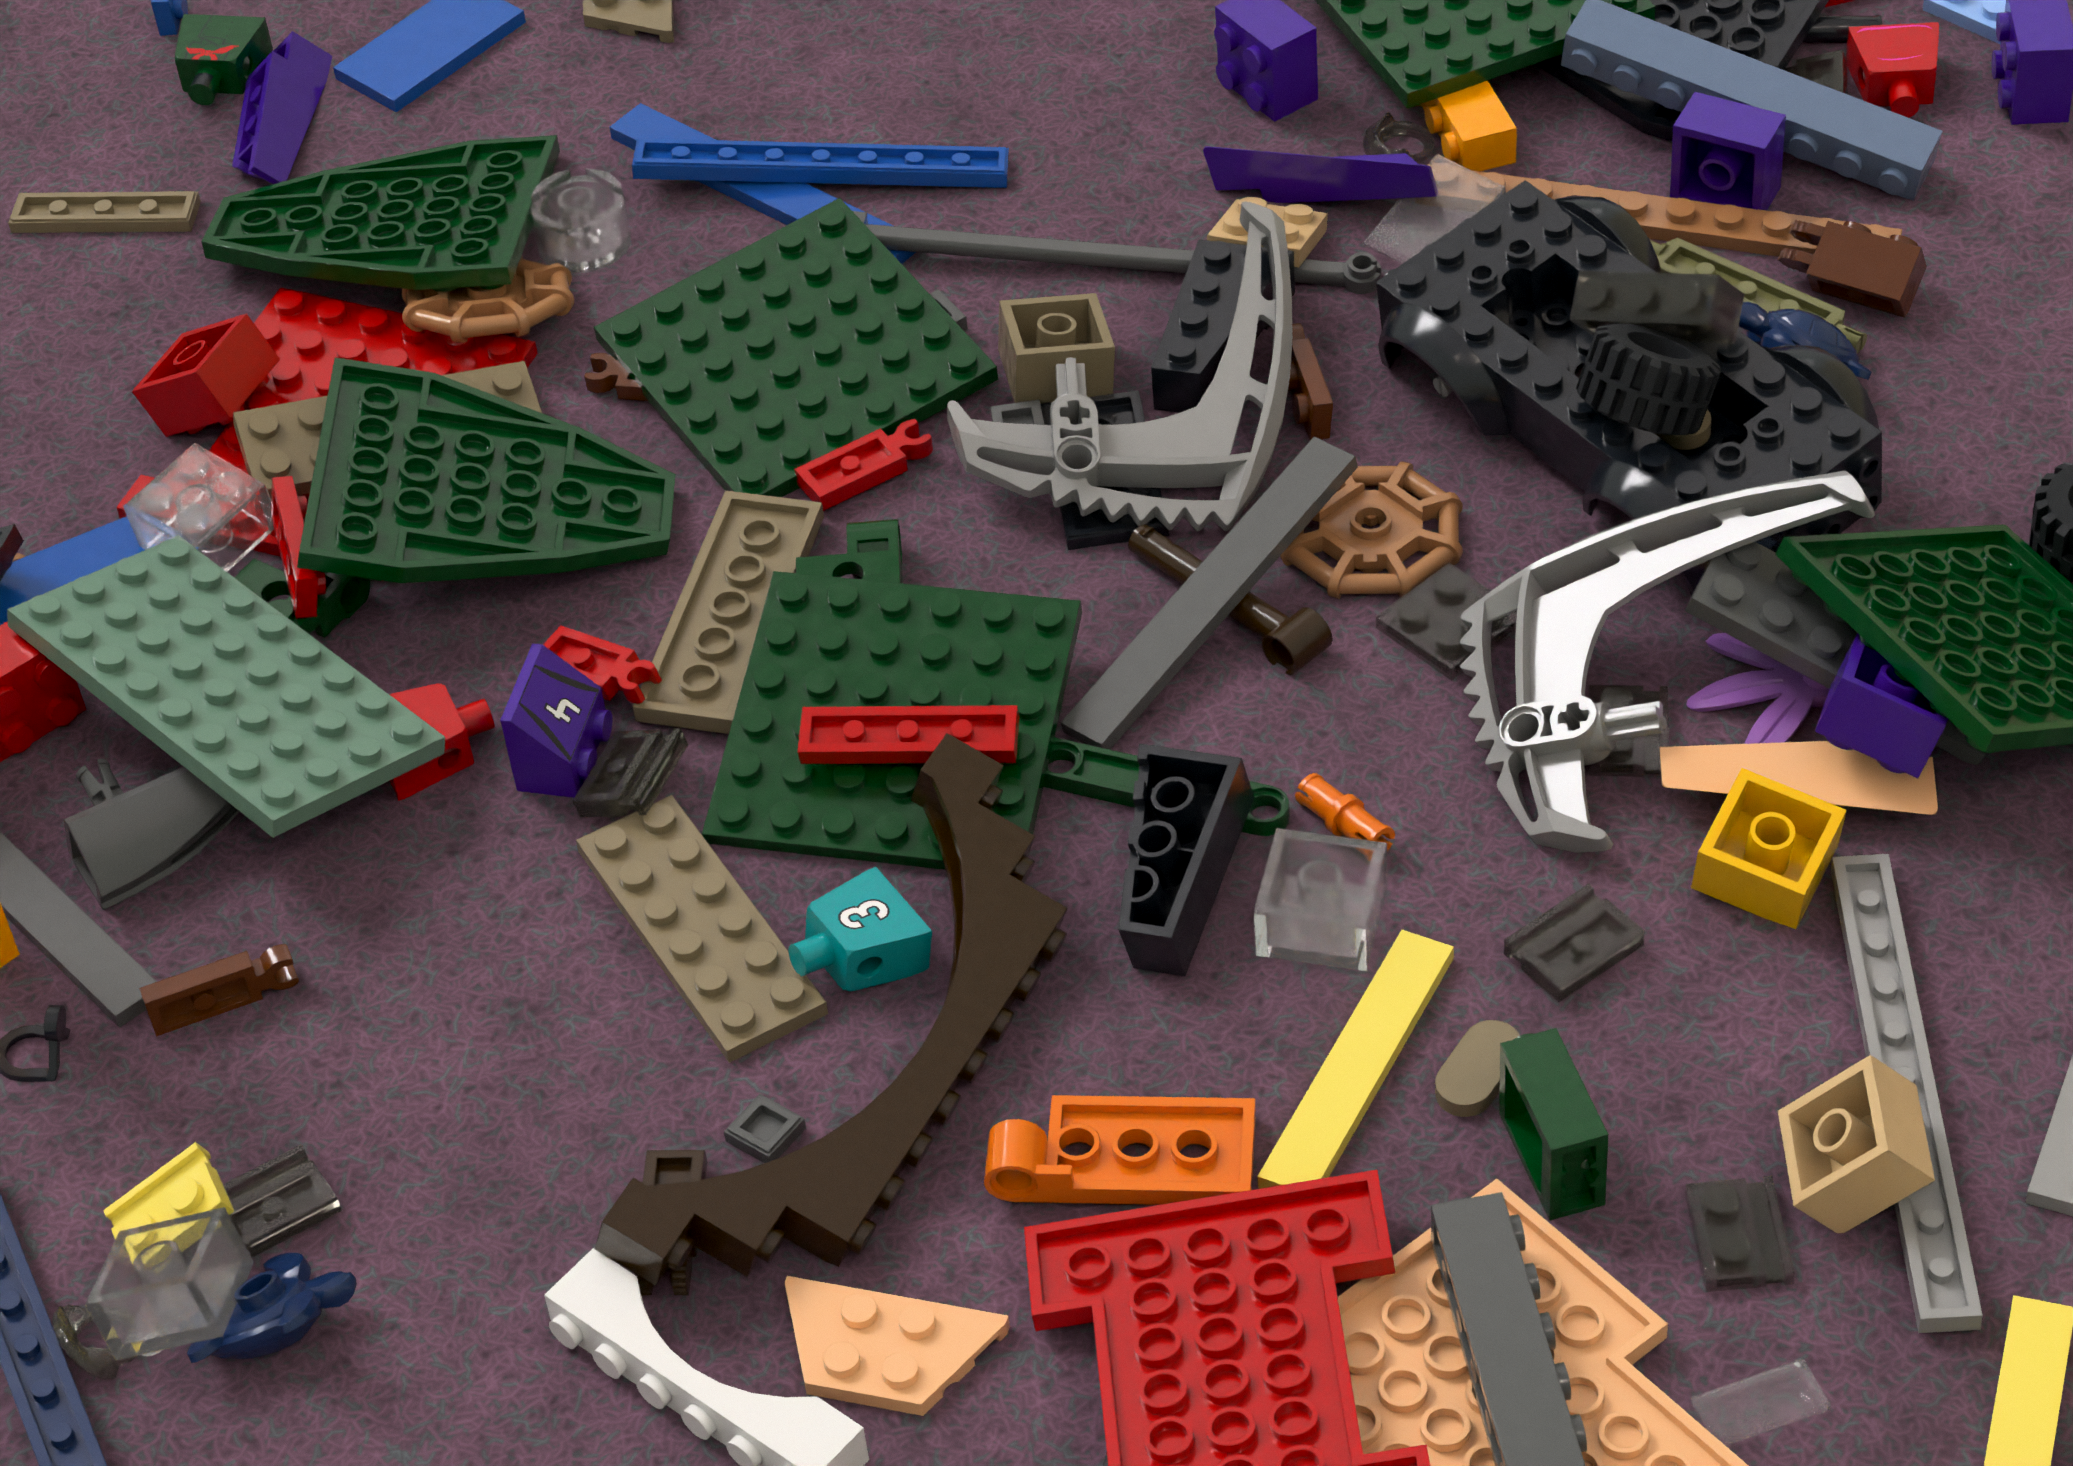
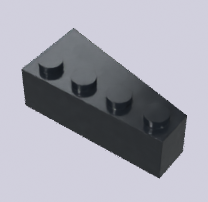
M1198 240L1151 366L1154 410L1181 413L1198 405L1212 382L1226 348L1235 316L1247 245L1225 243L1223 241ZM1261 247V294L1265 299L1273 300L1268 250L1265 247ZM1288 250L1291 293L1293 296L1295 294L1294 251ZM1258 321L1256 339L1264 329L1267 330L1270 327L1265 321Z
M1139 743L1137 756L1140 766L1138 781L1134 783L1133 792L1135 804L1133 827L1129 828L1128 847L1130 849L1128 869H1125L1118 930L1133 968L1185 977L1255 797L1242 758Z

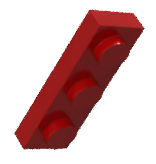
M293 476L272 477L271 518L295 617H317V595L326 594L325 573L297 568L308 505L306 496H297Z

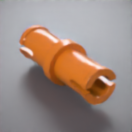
M1318 773L1309 774L1299 783L1297 788L1309 796L1307 797L1301 792H1296V801L1323 819L1325 827L1336 837L1346 836L1362 848L1371 858H1379L1391 848L1393 843L1381 835L1383 834L1388 839H1394V830L1365 810L1364 803L1353 794L1344 795L1326 782Z

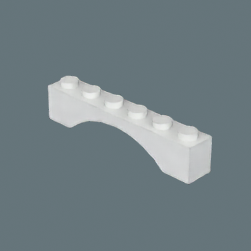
M595 1248L588 1252L544 1295L551 1319L549 1328L559 1342L570 1349H574L579 1345L592 1354L596 1364L608 1376L618 1379L623 1375L635 1383L642 1397L655 1408L663 1409L667 1405L679 1413L684 1424L697 1437L707 1440L712 1436L726 1445L730 1456L740 1466H864L868 1462L869 1456L864 1427L819 1397H779L751 1393L719 1383L693 1369L667 1346L652 1326L644 1308L637 1276L596 1251Z

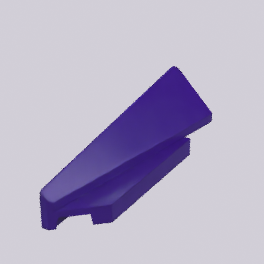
M292 31L247 77L232 164L233 168L248 176L264 179L271 184L287 181L327 82L332 55Z
M1205 146L1203 149L1216 191L1260 189L1263 199L1268 202L1296 203L1437 197L1438 195L1431 166L1418 164L1406 153L1326 157Z

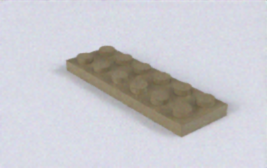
M525 361L442 375L542 413ZM327 396L233 412V425L256 503L271 501L272 477L293 476L297 496L310 493Z
M725 490L652 660L662 681L659 684H654L650 681L643 682L640 689L645 700L643 703H634L633 705L635 721L729 734L773 571L796 573V557L809 556L824 519L822 502Z
M672 795L576 840L578 852L729 1063L828 1014L827 1003L806 975L800 976L794 970L786 947Z

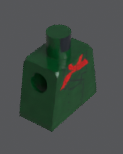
M198 14L183 15L175 52V64L184 92H188L192 101L199 105H210L213 103L217 93L244 94L247 77L273 51L266 18Z

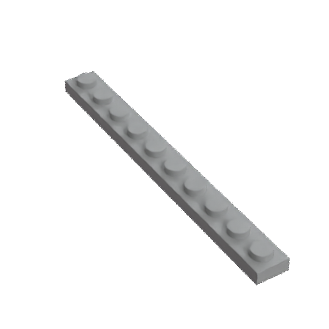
M1889 854L1832 857L1831 876L1866 1057L1872 1055L1916 1084L1935 1181L1894 1204L1918 1333L1981 1330L1983 1315Z

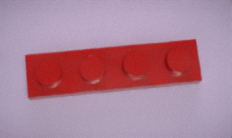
M1018 706L802 707L797 752L801 764L926 763L943 737L948 733L999 763H1016L1020 719Z

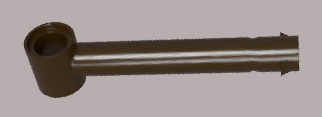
M1146 524L1136 528L1128 542V548L1131 552L1154 567L1159 568L1163 573L1182 585L1203 562L1154 530V527ZM1250 591L1229 614L1230 617L1263 638L1262 649L1267 660L1272 665L1279 663L1288 669L1285 673L1289 676L1296 673L1331 646L1333 641L1328 624L1315 610L1303 607L1288 617Z

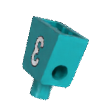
M873 867L810 903L806 912L805 939L789 946V958L794 970L800 976H805L825 968L842 990L852 992L904 979L927 970L930 965L932 930L877 867Z

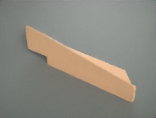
M1829 741L1659 748L1662 786L1666 788L1728 794L1741 768H1744L1833 805L1934 815L1938 811L1933 757H1929L1919 778H1916L1907 773L1891 772L1883 768L1876 759L1854 749L1845 750L1838 748Z

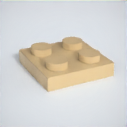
M1258 197L1236 199L1209 232L1207 240L1247 245L1248 232L1240 224V211L1242 202H1252L1273 210L1284 221L1287 248L1294 251V267L1299 268L1325 234L1328 213L1313 211L1311 207L1303 204H1292L1286 207L1271 205Z

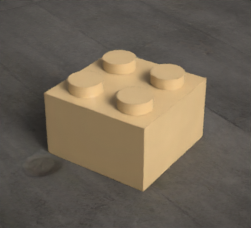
M1872 1055L1867 1056L1778 1110L1793 1206L1836 1233L1849 1231L1935 1181L1917 1086Z

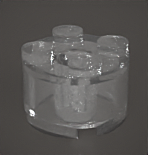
M586 169V175L571 177L570 170H566L544 179L533 190L531 195L532 207H530L531 217H533L532 222L538 252L546 264L559 263L568 268L576 277H589L594 275L599 269L618 261L632 246L625 197L621 183L613 175L598 169Z

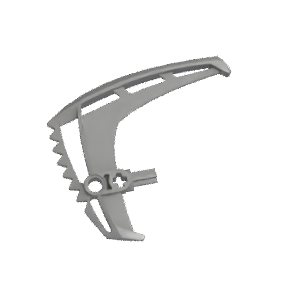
M1245 201L1241 203L1240 224L1248 232L1236 312L1227 345L1215 376L1196 407L1178 414L1146 422L1118 425L1098 424L1096 405L1087 396L1085 363H1076V358H1066L1065 364H1056L1057 398L1050 406L1051 425L1014 424L971 419L958 402L953 400L948 402V424L957 455L966 472L1024 497L1032 498L1043 494H1050L1055 508L1076 502L1082 516L1101 509L1110 522H1115L1124 515L1129 514L1138 526L1147 524L1151 519L1157 518L1168 530H1172L1181 519H1186L1196 531H1200L1211 521L1215 522L1224 531L1230 530L1258 490L1272 460L1283 423L1290 380L1293 338L1292 293L1284 221L1271 209L1252 202ZM1261 245L1268 250L1273 300H1267L1261 294ZM1260 320L1265 321L1273 328L1272 362L1268 385L1258 382L1250 376L1257 323ZM1247 400H1251L1262 409L1251 452L1231 455L1244 404ZM1098 486L1137 488L1223 487L1219 500H1179L1126 493Z
M1839 471L1742 489L1692 501L1633 519L1588 536L1530 564L1503 581L1462 613L1460 619L1470 629L1461 638L1460 644L1472 654L1460 665V668L1466 675L1473 677L1463 692L1469 700L1477 702L1470 711L1469 718L1474 724L1482 726L1475 742L1480 748L1491 749L1485 764L1491 771L1501 772L1497 781V788L1535 844L1575 853L1606 851L1612 848L1613 842L1606 832L1590 823L1586 797L1585 765H1591L1606 758L1615 749L1617 740L1663 733L1667 726L1666 718L1663 716V705L1660 701L1611 709L1606 701L1593 703L1590 698L1585 697L1589 663L1594 646L1608 615L1644 591L1689 568L1773 534L1846 510L1866 518H1873L1875 516L1874 509L1861 486L1847 471ZM1517 611L1515 637L1516 706L1506 712L1501 719L1492 673V621ZM1525 769L1528 772L1533 797L1538 810V818L1535 822H1533L1527 809L1519 783V773Z

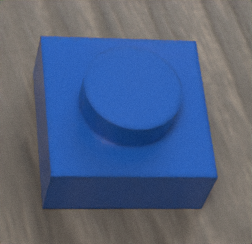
M151 0L160 36L177 35L180 19L183 18L184 14H188L187 0Z

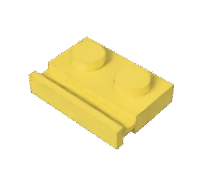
M196 1142L103 1210L105 1216L113 1224L111 1230L127 1270L138 1278L152 1273L234 1212L219 1174L210 1164L209 1159L211 1156L209 1152Z

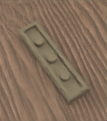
M195 191L19 193L8 224L11 233L192 231L201 200L199 193Z

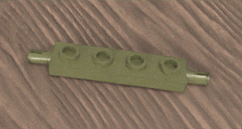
M1678 237L1662 244L1650 240L1659 260L1663 278L1694 299L1728 314L1733 306L1741 302L1755 303L1766 310L1767 313L1780 309H1798L1810 312L1825 319L1843 332L1857 353L1866 344V333L1844 325L1845 311Z

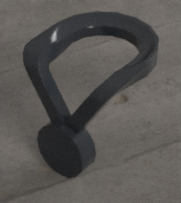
M49 1005L45 1014L44 1026H21L11 1030L0 1039V1074L10 1080L21 1082H52L56 1080L60 1066V1042L62 1039H68L71 1031L66 1028V1009L64 1006ZM33 1037H41L49 1041V1068L21 1069L14 1067L6 1059L8 1050L17 1041Z

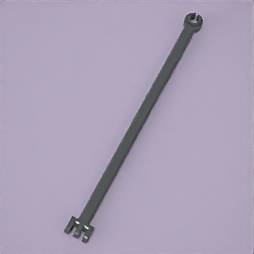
M853 211L888 250L1186 274L1195 251L868 224L867 212ZM1358 252L1351 255L1346 262L1305 259L1299 268L1294 267L1295 283L1345 287L1348 291L1356 294H1366L1377 290L1376 282L1381 279L1382 268L1372 254Z

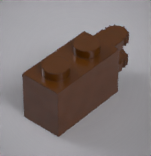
M1795 220L1789 233L1799 241L1817 246L1814 254L1784 247L1781 250L1778 261L1788 268L1806 273L1812 291L1906 317L1927 268L1922 247H1919L1914 240L1895 234L1891 235L1890 238L1876 235L1866 226L1852 221H1846L1843 225L1828 221L1826 226L1823 227Z

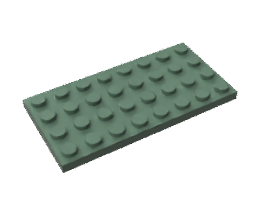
M180 536L163 541L154 547L121 559L112 565L79 577L70 583L7 609L9 628L273 838L444 754L445 736Z

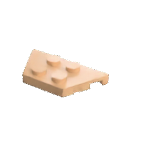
M787 1276L785 1280L786 1294L806 1393L808 1395L924 1416L943 1397L944 1390L950 1384L960 1381L975 1366L974 1359L995 1339L1001 1341L1008 1334L1010 1328L1008 1315Z

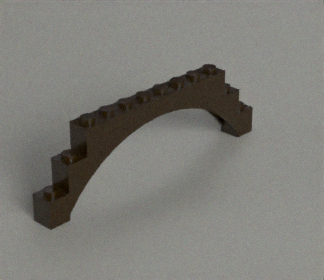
M946 733L920 770L911 801L923 807L938 841L947 872L954 917L953 962L943 1008L925 1042L893 1083L860 1113L826 1136L784 1157L740 1172L691 1182L645 1185L639 1180L632 1178L601 1223L595 1246L596 1251L655 1286L668 1267L675 1271L681 1268L693 1246L746 1277L749 1276L760 1259L767 1263L773 1259L784 1238L825 1262L838 1267L850 1250L858 1255L861 1254L877 1226L876 1223L870 1220L878 1207L886 1211L892 1207L905 1184V1180L899 1177L900 1173L907 1163L915 1168L918 1167L933 1141V1137L928 1135L927 1132L935 1121L944 1126L949 1120L961 1098V1095L954 1091L962 1079L970 1084L975 1080L988 1057V1054L982 1051L989 1038L997 1043L1002 1039L1015 1015L1014 1012L1009 1010L1010 1006L1016 998L1023 1002L1028 999L1041 976V972L1035 970L1042 958L1052 962L1067 936V933L1062 931L1060 926L1068 908L1024 883L1035 863L1034 860L1028 857L1035 835L993 812L1003 794V790L997 787V783L1004 765Z

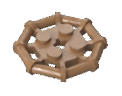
M521 256L512 283L497 289L487 290L482 289L480 286L458 287L449 292H436L433 289H402V297L406 303L402 319L404 324L412 331L429 330L450 336L455 343H465L471 337L514 333L517 337L528 335L531 327L554 315H566L572 309L575 300L569 289L572 275L568 268L562 264L545 265L523 259V256Z
M1401 461L1397 466H1358L1312 519L1319 522V529L1305 534L1303 529L1281 554L1280 558L1286 566L1293 564L1328 589L1327 592L1330 597L1340 599L1342 594H1398L1401 599L1412 595V589L1448 564L1456 565L1463 554V548L1459 543V514L1463 509V504L1457 494L1452 492L1446 493L1415 472L1411 463ZM1365 486H1378V490H1365ZM1405 490L1409 491L1411 494H1413L1414 496H1416V497L1419 498L1420 500L1416 499L1415 497H1413L1412 495H1410L1409 493H1407ZM1434 518L1438 520V533L1423 529L1424 521ZM1365 523L1368 526H1374L1378 523L1380 524V527L1375 529H1366L1362 527V524ZM1324 551L1338 561L1336 567L1332 568L1315 556L1314 553ZM1417 551L1428 553L1408 568H1405L1402 563ZM1354 569H1358L1363 573H1353ZM1383 569H1387L1388 573L1378 572L1382 571Z

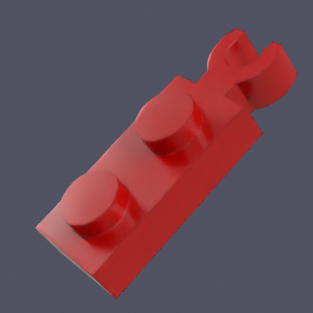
M916 419L901 423L895 433L889 436L880 428L795 468L797 484L812 501L822 502L824 511L908 471L907 459H922L933 452L932 436L928 433L920 437L919 425Z
M561 625L543 644L599 685L602 689L603 699L609 701L620 690L623 691L629 702L635 704L643 703L645 697L638 685L646 681L654 684H659L662 681L655 665L648 660H639L634 650Z

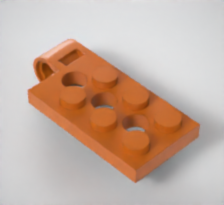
M1052 1095L1048 1141L1047 1135L1042 1128L1026 1120H1004L995 1124L990 1129L984 1186L991 1195L1008 1202L1162 1205L1252 1190L1256 1122L1255 1098ZM1076 1142L1086 1143L1092 1147L1089 1152L1078 1156L1063 1152L1066 1146ZM1134 1143H1141L1151 1148L1148 1153L1138 1157L1127 1156L1121 1152L1124 1147ZM1192 1144L1203 1145L1209 1149L1208 1153L1197 1158L1186 1157L1180 1153L1184 1147Z

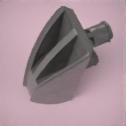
M101 758L97 759L103 784L96 780L85 765L76 773V777L83 785L93 807L64 819V827L71 859L101 908L105 910L139 893L179 869L220 833L240 811L185 767L123 793L110 769L107 759Z

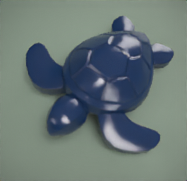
M1751 302L1738 303L1730 310L1729 318L1733 324L1746 330V336L1764 349L1784 344L1819 347L1840 359L1853 371L1856 377L1869 380L1872 372L1859 363L1860 358L1854 346L1843 332L1818 315L1798 309H1780L1767 313L1759 305Z
M284 1253L277 1255L263 1264L266 1272L253 1276L236 1290L234 1294L236 1302L218 1319L214 1316H203L188 1322L182 1327L186 1338L194 1342L189 1347L187 1355L191 1363H195L210 1355L226 1359H249L278 1352L302 1339L321 1315L322 1309L340 1307L349 1302L357 1285L355 1276L351 1272L337 1271L309 1280L311 1267L302 1254Z

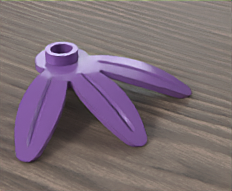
M1717 633L1706 640L1707 645L1715 652L1765 670L1739 673L1711 683L1692 695L1686 704L1693 711L1706 712L1777 698L1759 716L1744 744L1788 742L1807 717L1811 707L1824 706L1829 688L1726 633Z

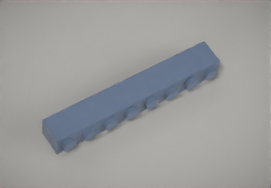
M1586 0L1565 35L1561 66L1680 112L1683 111L1693 93L1699 92L1785 114L1783 152L1789 153L1798 159L1807 160L1833 170L1844 177L1853 178L1882 189L1888 194L1914 200L1935 161L1942 130L1607 2Z

